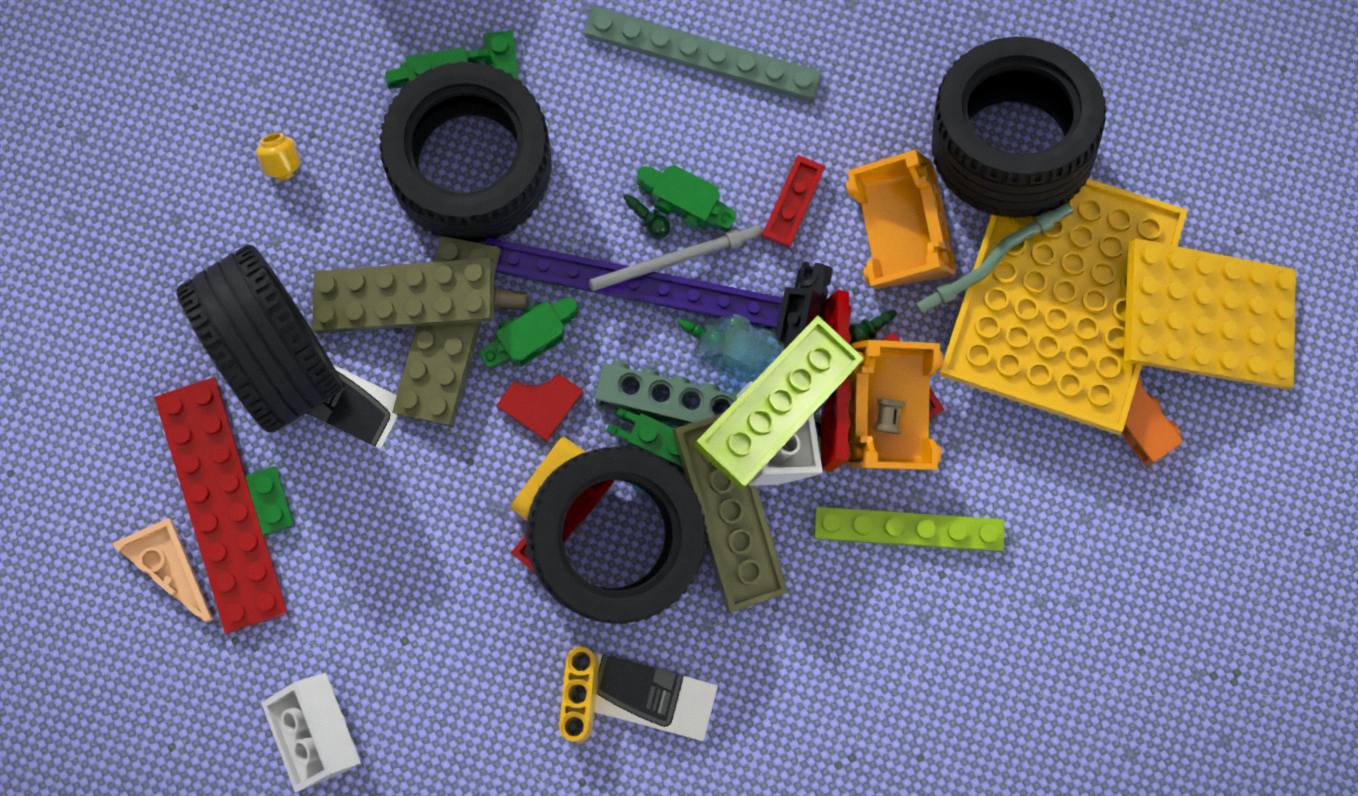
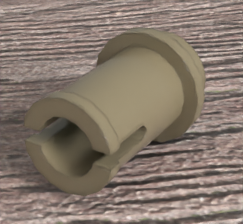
M497 286L494 289V310L498 311V308L524 311L527 305L528 292L501 290L500 286Z

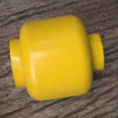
M274 133L263 137L260 140L261 144L256 149V155L264 175L272 178L276 177L277 181L293 177V172L299 168L301 160L292 138L284 136L283 133Z

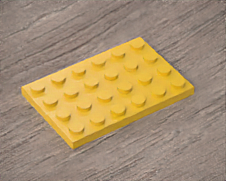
M1137 238L1128 241L1124 362L1284 390L1294 388L1296 269Z

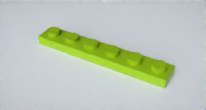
M816 507L814 540L1002 552L1004 551L1005 519Z

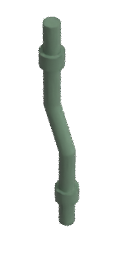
M1067 202L1049 213L1043 212L1034 217L1032 223L1002 239L979 268L951 284L945 283L935 289V293L916 303L915 305L919 313L923 314L941 303L945 305L956 299L955 295L988 277L1012 247L1039 232L1042 234L1054 228L1056 222L1072 214L1073 209L1071 205Z

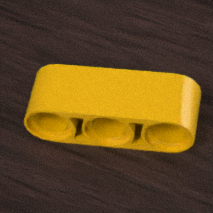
M563 436L514 499L510 509L527 521L533 498L545 479L561 464L586 451Z
M576 647L567 655L559 723L562 736L566 740L576 743L588 740L593 731L599 673V659L597 655L585 647ZM582 654H587L590 657L589 667L584 671H578L575 665L576 659ZM584 686L587 690V697L582 703L576 704L572 699V693L575 688ZM580 718L584 724L583 731L580 735L573 737L569 732V725L572 720Z

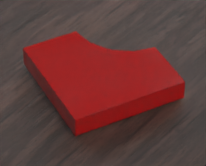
M556 374L550 381L540 385H524L514 381L496 406L548 442L582 396L583 390L560 374Z

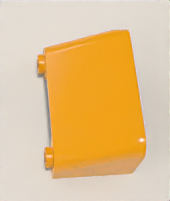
M915 149L847 170L849 181L846 182L847 192L850 198H855L862 206L872 259L867 261V267L863 268L864 278L870 287L880 289L956 275V263L938 177L930 159Z
M865 340L852 343L851 346L864 357V360L849 375L851 396L848 402V415L850 416L851 423L848 430L850 455L846 462L847 467L859 469L938 470V464L941 460V448L934 439H929L930 376H934L943 365L940 343ZM877 399L896 400L905 403V407L901 409L899 420L901 434L873 430L874 425L878 421L880 407L877 404Z

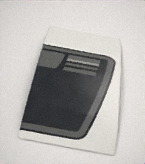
M333 365L342 381V390L331 398L327 397V401L314 407L306 414L379 449L382 448L398 416L392 413L397 395Z
M597 654L599 673L595 713L704 741L718 688L716 684L627 660Z

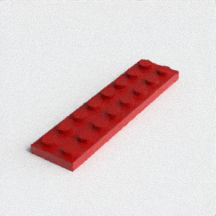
M212 377L155 396V402L224 633L230 634L289 614L266 538L261 531L246 481L245 469L217 379Z

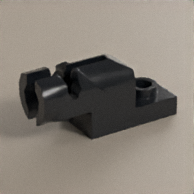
M803 262L797 273L795 287H785L773 344L774 348L785 350L817 316L822 319L829 293L827 286L831 284L833 268L815 262L814 267L809 265L810 263Z

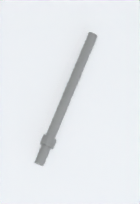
M756 225L740 231L737 229L724 232L722 237L590 279L591 290L596 291L721 249L728 248L731 250L740 247L743 242L761 237L763 233L760 225Z

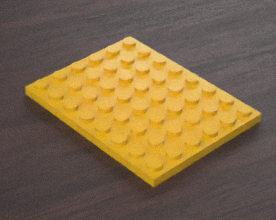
M1087 179L1080 192L1075 194L1071 200L1066 201L1073 209L1072 214L1056 222L1054 228L1043 234L1039 232L1012 247L988 277L967 288L938 376L1120 436L1124 429L1142 365L1124 362L1128 241L1137 238L1178 246L1188 210ZM991 214L973 271L980 267L1002 239L1032 223L1033 218L1036 216L1013 218Z

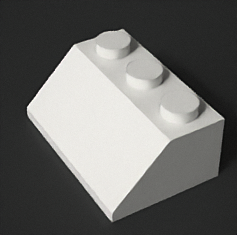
M749 382V383L736 395V396H737V399L740 397V395H741L753 382ZM814 414L809 417L749 482V486L780 485L823 473Z
M326 673L296 681L261 702L295 793L340 775L361 764L357 748L353 744L346 726L345 717L341 713L334 695V689Z

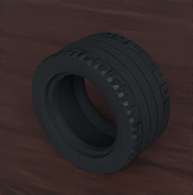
M1018 36L1000 38L970 49L966 54L960 56L953 63V66L947 70V74L944 75L937 93L931 152L934 157V165L937 172L941 175L942 181L963 202L980 211L996 216L1013 218L1037 216L1062 206L1067 200L1074 198V195L1078 194L1081 187L1086 184L1096 160L1106 122L1105 114L1107 108L1100 82L1095 78L1093 71L1074 53L1058 44L1039 38ZM1022 102L1036 106L1048 113L1060 126L1064 138L1053 147L1038 153H1008L992 147L981 139L972 128L970 119L982 109L996 103Z
M469 61L454 64L446 63V65H439L431 70L428 69L424 73L417 75L414 80H410L405 87L401 88L400 93L393 98V102L389 104V111L384 115V123L381 124L382 133L379 137L381 141L379 144L381 160L398 203L407 213L408 217L413 219L414 223L418 226H422L423 230L426 232L430 231L434 236L439 235L476 243L478 241L486 242V238L497 239L498 236L503 234L505 236L508 232L516 230L518 225L524 224L526 219L533 215L534 209H538L540 201L544 199V193L548 190V183L551 178L550 172L552 171L547 125L544 114L541 112L540 105L536 102L534 95L530 94L529 89L523 86L518 79L515 80L510 73H505L502 69H495L493 66L483 63L476 64ZM473 115L492 119L504 126L517 142L516 155L504 176L491 186L469 193L451 192L437 187L419 171V157L426 139L444 122L456 117Z
M243 246L235 251V254L231 253L221 259V263L219 261L208 267L207 271H201L193 276L192 279L178 286L176 291L178 301L207 354L244 408L266 432H276L286 424H290L298 419L300 415L303 416L314 407L327 401V397L331 398L342 390V381L319 340L281 281L255 246Z
M622 446L604 447L584 452L567 460L545 479L529 508L525 539L529 561L535 575L547 592L560 604L572 612L593 621L628 624L640 622L643 619L647 620L654 615L661 614V611L670 608V605L680 600L679 597L687 592V588L694 582L693 578L695 575H698L699 566L703 562L701 558L706 550L704 547L707 541V537H705L707 528L704 523L705 514H702L701 511L703 507L698 501L697 493H694L692 490L693 486L668 461L661 459L658 455L638 448ZM607 480L625 481L645 491L658 506L665 529L663 549L655 566L640 580L618 588L598 587L585 581L570 564L563 544L564 522L573 502L589 487Z

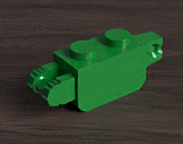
M462 47L405 57L406 63L400 64V68L385 71L387 86L389 89L405 87L417 75L424 73L428 69H434L436 66L446 65V63L454 64L467 61L481 63L488 61L492 57L491 51L488 49L466 51V48Z
M647 165L637 170L638 188L652 195V203L655 204L654 207L660 212L667 215L673 213L681 217V221L684 224L695 229L700 227L705 230L707 225L727 232L734 224L737 213L720 201V193L717 186L676 165L666 167L663 173L654 168L651 169Z
M567 296L550 305L548 300L541 304L540 302H535L524 310L525 314L516 320L510 318L502 322L498 326V331L495 332L496 338L479 352L486 367L491 370L510 361L514 366L523 367L563 342L565 336L564 326L579 314L577 300Z
M620 407L616 409L614 414L619 419L635 426L632 432L629 433L618 426L608 425L606 429L608 434L626 442L627 447L638 448L658 455L661 459L668 461L670 465L676 467L678 472L684 473L672 432L674 428L642 413L638 416Z

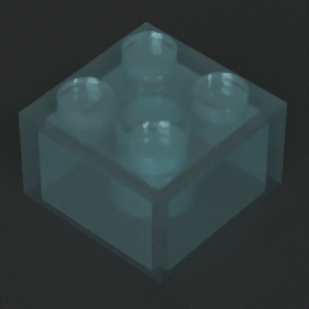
M733 314V316L707 321L693 354L742 381H753L782 353L785 344L776 340L774 333L765 329L758 330L750 326V321L747 318Z

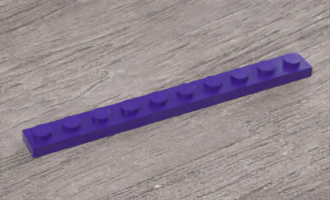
M486 238V245L497 246L501 250L495 273L777 329L783 297L655 271L592 291L589 284L590 279L630 266Z

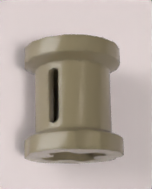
M877 399V404L880 407L878 421L874 425L873 430L901 434L899 420L901 409L905 407V403L896 400Z

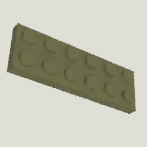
M441 236L434 262L490 257L494 261L495 275L501 250L497 246ZM482 322L419 326L415 328L392 413L454 427Z
M490 257L314 271L312 331L317 334L494 321V261Z
M721 413L674 428L672 432L687 482L693 486L692 490L694 493H697L698 501L703 507L701 511L702 514H705L704 523L707 531H705V537H707L706 545L726 611L731 613L786 594L788 590L756 485L749 486L748 483L740 490L693 446L723 414Z

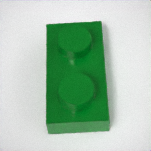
M513 30L483 33L484 47L491 51L492 55L490 60L486 61V65H491L495 69H502L505 73H510L515 80H519Z
M272 466L245 475L262 534L268 536L295 527L278 468Z

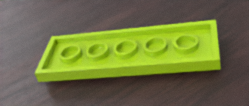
M817 316L693 446L742 490L864 360V357L824 320Z

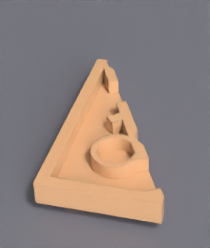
M165 519L112 543L116 550L125 555L140 570L149 575L152 580L185 605L194 615L198 616L205 623L214 620L173 519Z

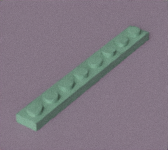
M595 6L592 8L584 32L585 37L810 102H813L821 75L820 70Z

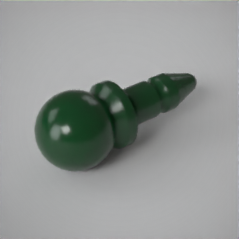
M624 194L623 198L631 210H634V213L640 219H643L640 225L646 227L647 233L652 238L663 239L669 234L670 223L666 217L657 215L655 209L649 212V209L640 203L637 198Z
M895 310L884 312L870 321L865 318L861 323L850 325V345L869 340V338H875L876 331L889 324L896 317L897 312Z

